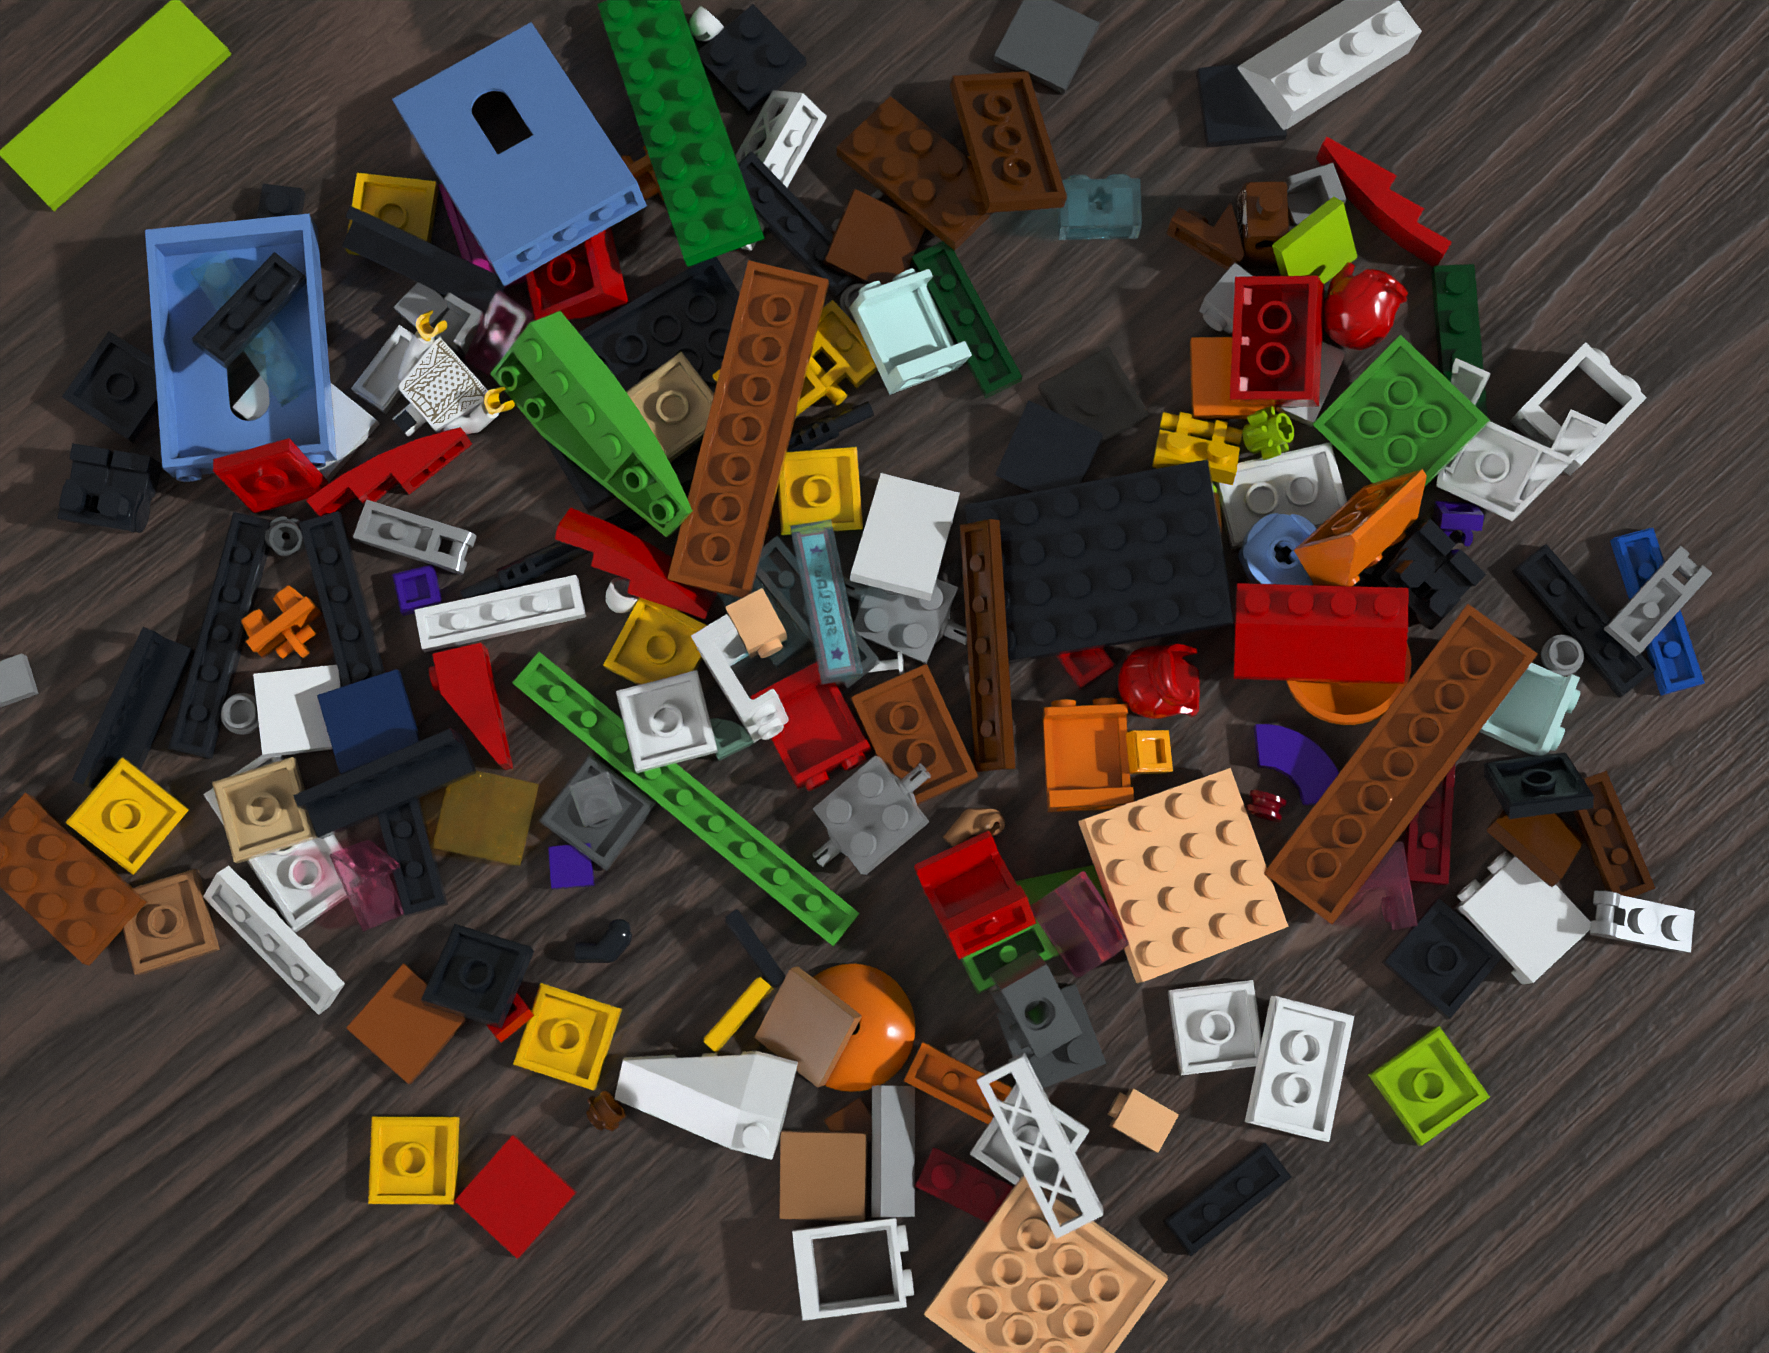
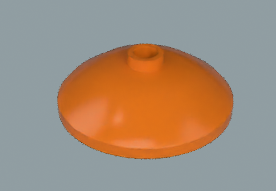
M1407 644L1404 684L1286 682L1295 700L1313 716L1339 725L1363 724L1383 716L1409 682L1411 674L1410 649Z
M862 964L837 965L814 976L813 978L862 1015L859 1021V1031L850 1037L825 1086L840 1091L857 1092L872 1089V1086H879L891 1079L906 1062L915 1038L914 1012L904 990L886 973Z

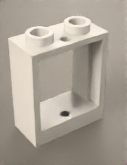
M1586 342L1510 420L1528 439L1551 448L1562 426L1539 405L1577 366L1619 402L1623 407L1606 424L1603 432L1564 470L1569 476L1647 398L1640 392L1641 389L1635 380L1629 376L1621 375L1610 365L1609 358L1601 350L1591 348Z
M896 1217L800 1228L792 1231L803 1321L907 1307L906 1296H913L914 1289L911 1269L902 1270L900 1252L909 1251L906 1225L897 1226ZM887 1230L894 1294L820 1303L812 1239Z

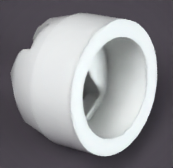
M702 6L698 7L689 21L691 34L698 41L702 42L710 41L724 28Z
M616 577L611 580L607 588L606 603L615 613L623 614L630 612L639 597L627 593L630 579Z

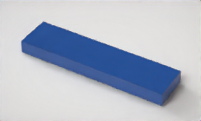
M1653 527L1614 537L1610 540L1629 600L1664 562ZM1679 610L1645 648L1650 665L1655 670L1653 674L1661 696L1697 687L1705 683L1681 610Z

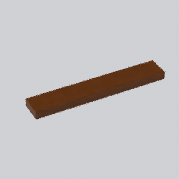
M988 519L960 525L976 772L1016 769L1000 520Z

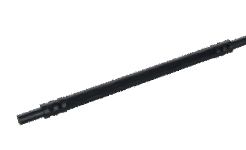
M866 401L834 417H831L829 414L796 429V431L791 433L787 452L811 450L839 437L840 431L873 417L874 412L871 405ZM693 478L681 484L687 499ZM631 508L604 519V521L629 533L649 525L645 519ZM557 541L496 569L497 574L462 589L460 592L463 599L494 593L504 588L505 590L512 589L591 551Z

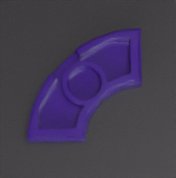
M1254 725L1257 767L1274 769L1287 776L1298 789L1302 804L1316 805L1339 774L1329 756L1316 743L1299 732L1278 725Z

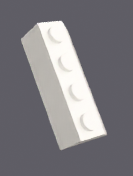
M1344 0L1238 66V70L1281 128L1285 130L1408 54L1422 31L1399 0Z

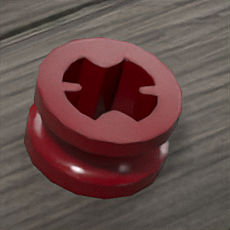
M1251 790L1249 796L1252 798V803L1245 806L1246 812L1261 819L1280 822L1282 816L1279 814V809L1285 807L1287 801L1267 792Z

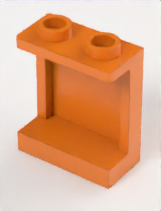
M1098 698L1093 700V705L1076 706V700L1067 699L1052 701L1051 707L1044 708L1042 723L1047 812L1112 810L1134 802V790L1130 784L1126 741L1128 704H1118L1117 698Z

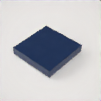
M397 669L317 695L341 775L421 741L400 671Z

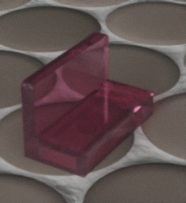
M1082 871L1030 906L1034 917L1076 978H1080L1129 945L1119 922L1085 871Z

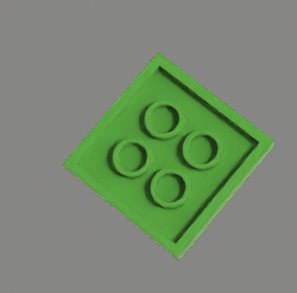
M1399 335L1312 425L1372 483L1423 469L1427 475L1426 486L1490 422V419L1402 335Z

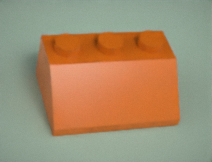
M1423 469L1364 486L1294 549L1314 585H1355L1360 580L1359 573L1381 561L1383 558L1382 552L1387 547L1399 543L1406 537L1405 530L1418 518L1427 478Z

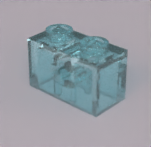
M1125 174L1110 175L1106 179H1090L1086 175H1073L1066 180H1062L1067 200L1064 208H1057L1058 240L1138 239L1142 226L1140 178H1130ZM1094 202H1101V206L1104 209H1097V205Z

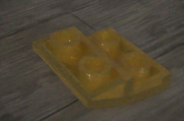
M476 771V774L448 785L432 848L520 866L539 784Z

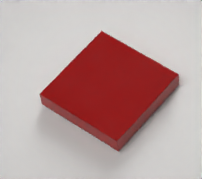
M290 438L213 459V472L253 513L308 499L328 485V480Z
M512 1135L455 1199V1202L518 1259L574 1197L577 1191L518 1137Z

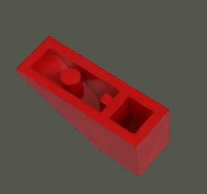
M480 642L433 653L435 666L429 667V676L434 691L440 690V694L504 770L513 769L488 649Z

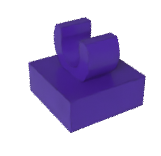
M1435 501L1433 518L1448 537L1455 530L1462 531L1461 542L1464 546H1470L1473 541L1472 531H1482L1484 514L1473 503Z

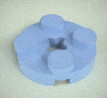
M1274 513L1260 519L1246 533L1238 555L1239 561L1243 565L1249 580L1253 584L1313 585L1294 549L1317 528L1309 520L1296 514ZM1275 546L1280 549L1288 546L1292 552L1288 556L1292 561L1291 564L1288 565L1284 561L1279 563L1276 560Z

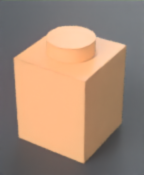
M763 588L725 607L750 658L758 654L761 658H766L783 648L781 642L787 640L786 631Z
M1129 1089L1126 1095L1119 1092L1108 1111V1115L1113 1117L1109 1125L1111 1128L1156 1153L1160 1151L1179 1114L1135 1089Z

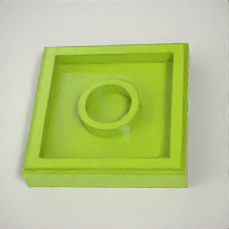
M1335 196L1272 245L1281 276H1318L1323 284L1327 283L1342 270L1347 262L1351 263L1358 258L1344 202Z
M1436 1026L1368 1074L1418 1146L1424 1145L1490 1098L1440 1026Z

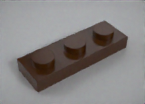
M1607 771L1584 778V781L1594 795V807L1573 812L1606 891L1634 897L1656 889Z

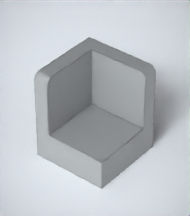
M1333 163L1289 176L1285 181L1287 184L1288 212L1294 226H1297L1333 196L1344 203L1346 201V196Z
M448 292L444 300L449 310L441 320L447 322V328L444 332L435 336V341L440 337L452 351L469 360L490 326L482 311Z

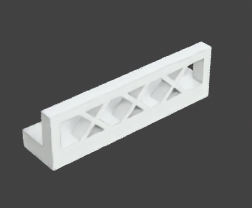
M772 90L735 156L736 160L739 163L752 151L788 187L827 116L803 93ZM781 104L785 105L782 112L774 117ZM765 140L763 146L756 150L758 144ZM759 221L760 227L763 232L765 226ZM756 242L741 248L752 251Z
M1025 1052L1009 1059L1007 1064L977 1078L976 1080L1055 1238L1057 1239L1102 1217L1103 1207ZM1012 1072L1020 1088L1015 1105L998 1100L989 1083ZM1022 1096H1024L1030 1110L1019 1107ZM1002 1108L1013 1111L1009 1122ZM1017 1113L1036 1120L1040 1129L1035 1145L1016 1138L1012 1127ZM1042 1136H1044L1050 1150L1039 1146ZM1021 1147L1032 1151L1029 1162ZM1037 1153L1055 1158L1059 1166L1055 1184L1036 1178L1032 1167ZM1062 1176L1065 1177L1070 1189L1059 1186ZM1041 1187L1052 1190L1049 1202ZM1057 1192L1075 1198L1083 1214L1060 1225L1052 1210Z

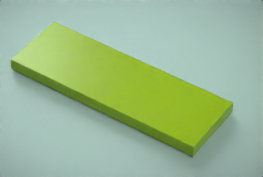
M171 0L0 150V156L55 211L232 54L180 0Z

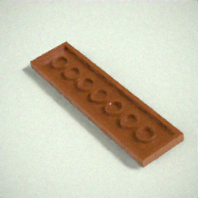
M748 260L688 496V501L693 511L681 523L668 580L740 599L751 594L829 285L828 279Z
M1467 604L1264 874L1330 924H1333L1538 653Z

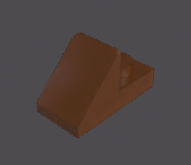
M1229 203L1214 227L1209 225L1208 220L1196 211L1189 210L1187 212L1181 207L1177 209L1170 221L1167 235L1226 270H1229L1234 263L1240 266L1244 257V251L1231 203Z

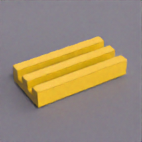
M757 977L703 1038V1042L714 1052H718L774 988L761 977Z

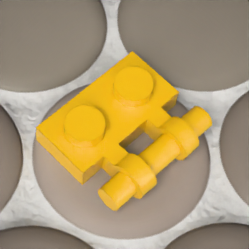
M832 300L822 309L808 366L827 389L828 393L822 397L827 396L837 406L847 397V394L838 385L840 381L846 377L858 388L878 369L858 326ZM821 351L835 365L828 372L814 360L815 356Z
M1163 412L1159 428L1175 432L1160 429L1152 468L1158 469L1208 459L1212 481L1233 485L1237 472L1240 447L1226 443L1239 445L1243 430L1229 427L1228 422L1215 420V423L1193 419L1192 414L1179 412V415ZM1188 434L1194 435V436L1203 437V438H1208V439H1210V440H1206V439H1201V438H1197V437L1188 436Z

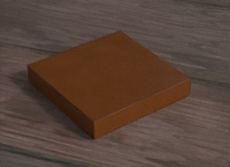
M854 189L842 213L822 264L862 284L880 281L884 285L893 282L892 279L896 275L908 270L925 226L915 218Z
M1501 807L1487 828L1489 834L1551 887L1562 879L1585 841L1583 836L1556 813L1509 819Z

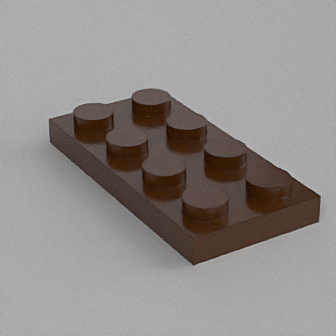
M1029 72L953 75L950 90L986 213L1064 208L1067 200L1066 191Z
M891 96L836 147L837 156L954 251L993 214L986 213L971 160Z

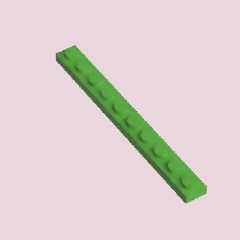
M538 652L512 682L515 687L832 947L837 944L859 917V912L678 764L675 763L636 773L623 720L542 653Z

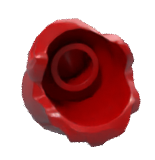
M1347 262L1342 270L1333 277L1328 286V296L1323 305V328L1326 334L1338 345L1352 350H1365L1377 345L1387 336L1394 324L1395 314L1400 304L1407 301L1408 291L1400 282L1384 271L1366 269L1353 277L1352 274L1355 266L1353 263Z
M1174 643L1166 646H1145L1131 652L1120 669L1118 679L1119 692L1124 703L1128 704V708L1132 712L1149 719H1163L1179 714L1188 715L1191 718L1196 716L1199 712L1200 698L1199 670L1191 662L1183 659V656L1197 654V649Z

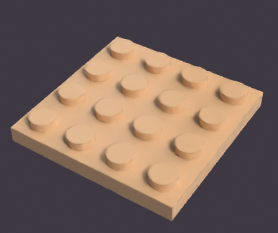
M1231 768L1078 821L1136 983L1150 980L1289 927L1272 880L1264 874L1267 866Z
M1023 1174L925 1309L924 1316L975 1353H1115L1166 1283L1168 1276L1094 1221L1056 1239ZM1041 1187L1049 1202L1052 1191ZM1056 1195L1052 1210L1060 1225L1083 1214Z

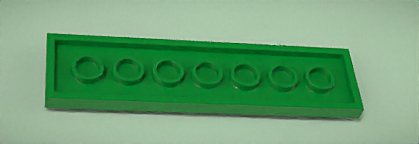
M607 0L597 4L687 267L765 239L680 0Z

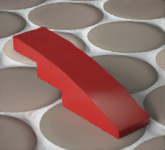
M1326 136L1316 159L1321 166L1330 163L1334 164L1344 194L1349 201L1371 223L1399 246L1432 267L1438 265L1452 241L1417 222L1424 210L1423 207L1390 190L1397 175Z
M461 427L416 439L381 453L342 474L306 501L319 516L340 511L356 497L364 505L366 499L376 502L399 483L410 495L470 447L472 443Z
M570 507L557 526L555 540L594 552L591 567L630 579L628 594L706 619L716 601V592L668 580L673 558L652 544L607 521Z

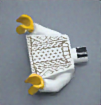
M430 310L417 318V331L405 351L398 375L400 381L398 389L410 404L392 420L408 437L426 421L436 433L459 427L466 434L479 433L499 413L513 409L515 403L512 400L501 404L499 394L506 389L505 387L487 390L440 337L435 341V336L446 330L447 322L443 320L433 328L429 322V318L433 314V310Z

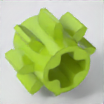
M1270 406L1247 416L1249 424L1244 426L1242 436L1245 446L1251 453L1261 452L1263 460H1268L1289 451L1287 443L1291 442L1294 438V428L1286 414L1279 413L1275 415L1274 407Z

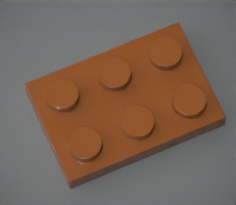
M927 664L851 697L876 756L882 758L893 774L904 778L919 763L930 773L931 778H928L913 791L917 805L978 779V774Z

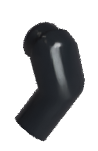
M615 919L608 924V930L598 942H576L575 962L612 963L616 961L631 943L630 924L626 920Z

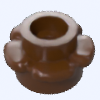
M607 1091L601 1092L597 1097L590 1096L587 1101L590 1106L586 1111V1115L591 1124L600 1131L604 1129L609 1131L616 1130L619 1127V1122L625 1118V1111L619 1101L615 1100L614 1096Z

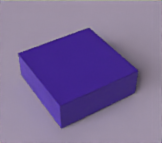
M433 565L392 574L400 612L403 616L414 614L416 609L443 604L436 570Z
M585 843V845L591 848V843ZM572 845L548 847L551 889L595 886L593 861Z

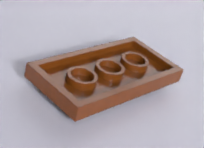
M24 793L0 819V887L82 964L90 966L147 901L32 795Z

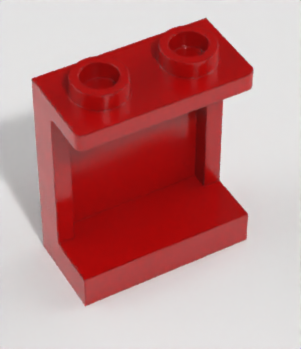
M822 659L750 696V699L753 700L771 689H774L778 694L789 721L784 724L783 730L772 737L771 740L797 790L806 786L808 791L814 790L830 780L829 773L841 767L847 772L867 761L865 755L871 752V746L862 734L834 679L825 678Z
M989 831L970 838L914 866L922 889L958 959H962L1037 924L1021 885L1017 886L999 854L994 838Z

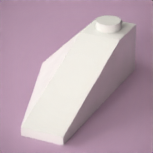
M759 1051L742 1052L741 1055L717 1056V1053H705L702 1057L677 1058L675 1055L625 1057L622 1062L614 1099L727 1148L772 1160L780 1139V1132L782 1131L798 1062Z

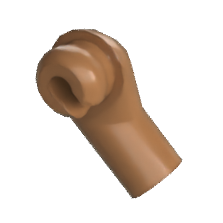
M969 808L960 815L942 838L954 847L967 841L971 835H980L989 831L991 835L995 836L1004 830L1005 819L999 811L992 808Z

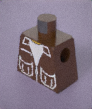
M1247 182L1237 194L1238 230L1244 251L1240 267L1279 268L1272 245L1289 232L1286 182ZM1261 241H1267L1270 246L1259 247L1256 244Z

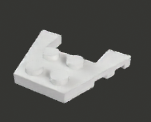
M1456 358L1453 363L1451 383L1476 405L1491 374ZM1570 409L1552 447L1548 448L1493 422H1489L1438 473L1436 486L1513 522L1603 432L1606 424Z

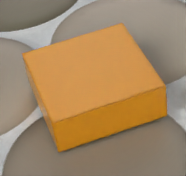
M1136 730L1126 733L1130 774H1166L1173 772L1169 730Z

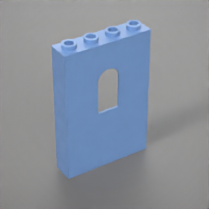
M532 22L392 99L404 123L504 286L647 206L636 179ZM490 91L505 93L533 134V136L498 155L472 115V106L475 100L482 94Z
M299 214L145 230L162 468L172 477H176L178 481H198L202 479V474L214 473L213 459L287 438L294 442L316 468L326 466L327 461H337L318 227L311 215ZM275 252L304 274L307 283L251 342L265 341L269 407L260 418L245 421L237 418L230 409L227 368L222 367L195 346L192 338Z

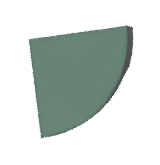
M719 718L710 719L718 752L715 754L719 761L755 744L747 730L738 723Z

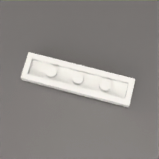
M577 575L414 610L421 647L424 652L586 617Z
M230 866L219 871L203 898L318 1015L328 1009L345 983Z

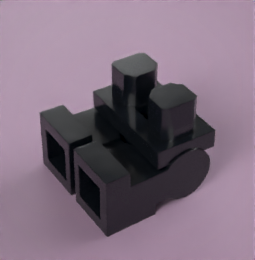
M72 443L69 458L73 461L70 479H66L62 487L57 519L131 533H142L148 523L150 503L152 497H155L162 464L151 456L116 450L113 453L105 448Z
M1430 518L1416 520L1406 531V537L1394 545L1395 548L1376 567L1373 576L1385 587L1409 588L1408 611L1425 628L1433 630L1461 600L1460 597L1471 586H1476L1487 574L1461 549H1452L1456 544Z

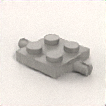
M845 576L842 577L841 584L855 590L839 585V592L859 601L858 614L852 627L861 638L897 653L902 651L903 655L924 664L928 663L934 646L943 636L964 645L967 644V637L954 632L957 631L967 636L966 627L950 621V608L958 587L936 579L931 601L869 585L865 586L850 581Z
M874 756L813 808L826 826L830 837L828 842L812 853L814 859H818L816 862L820 866L825 867L828 862L841 852L849 857L860 874L867 875L926 826L929 821L917 806L913 791L928 778H931L927 769L919 763L904 778H900L891 772L881 757Z

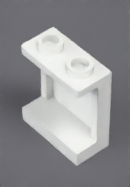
M726 614L691 635L706 666L753 742L755 743L761 738L767 740L779 734L783 730L784 724L789 721V718L776 691L771 689L752 700L730 668V666L749 655L729 616Z
M1505 851L1488 865L1487 869L1491 874L1481 883L1474 879L1457 894L1461 902L1453 910L1458 915L1464 914L1515 968L1511 973L1522 985L1534 983L1590 930L1591 922L1556 884L1553 887L1548 886L1513 854L1509 855Z

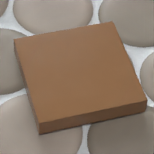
M189 870L133 888L147 901L123 928L134 975H142L220 950L208 903L203 898L205 892L199 870Z
M797 966L789 970L754 1038L778 1057L797 1061L796 1071L818 1088L826 1084L862 1015Z
M781 1131L780 1219L865 1221L867 1219L868 1132Z

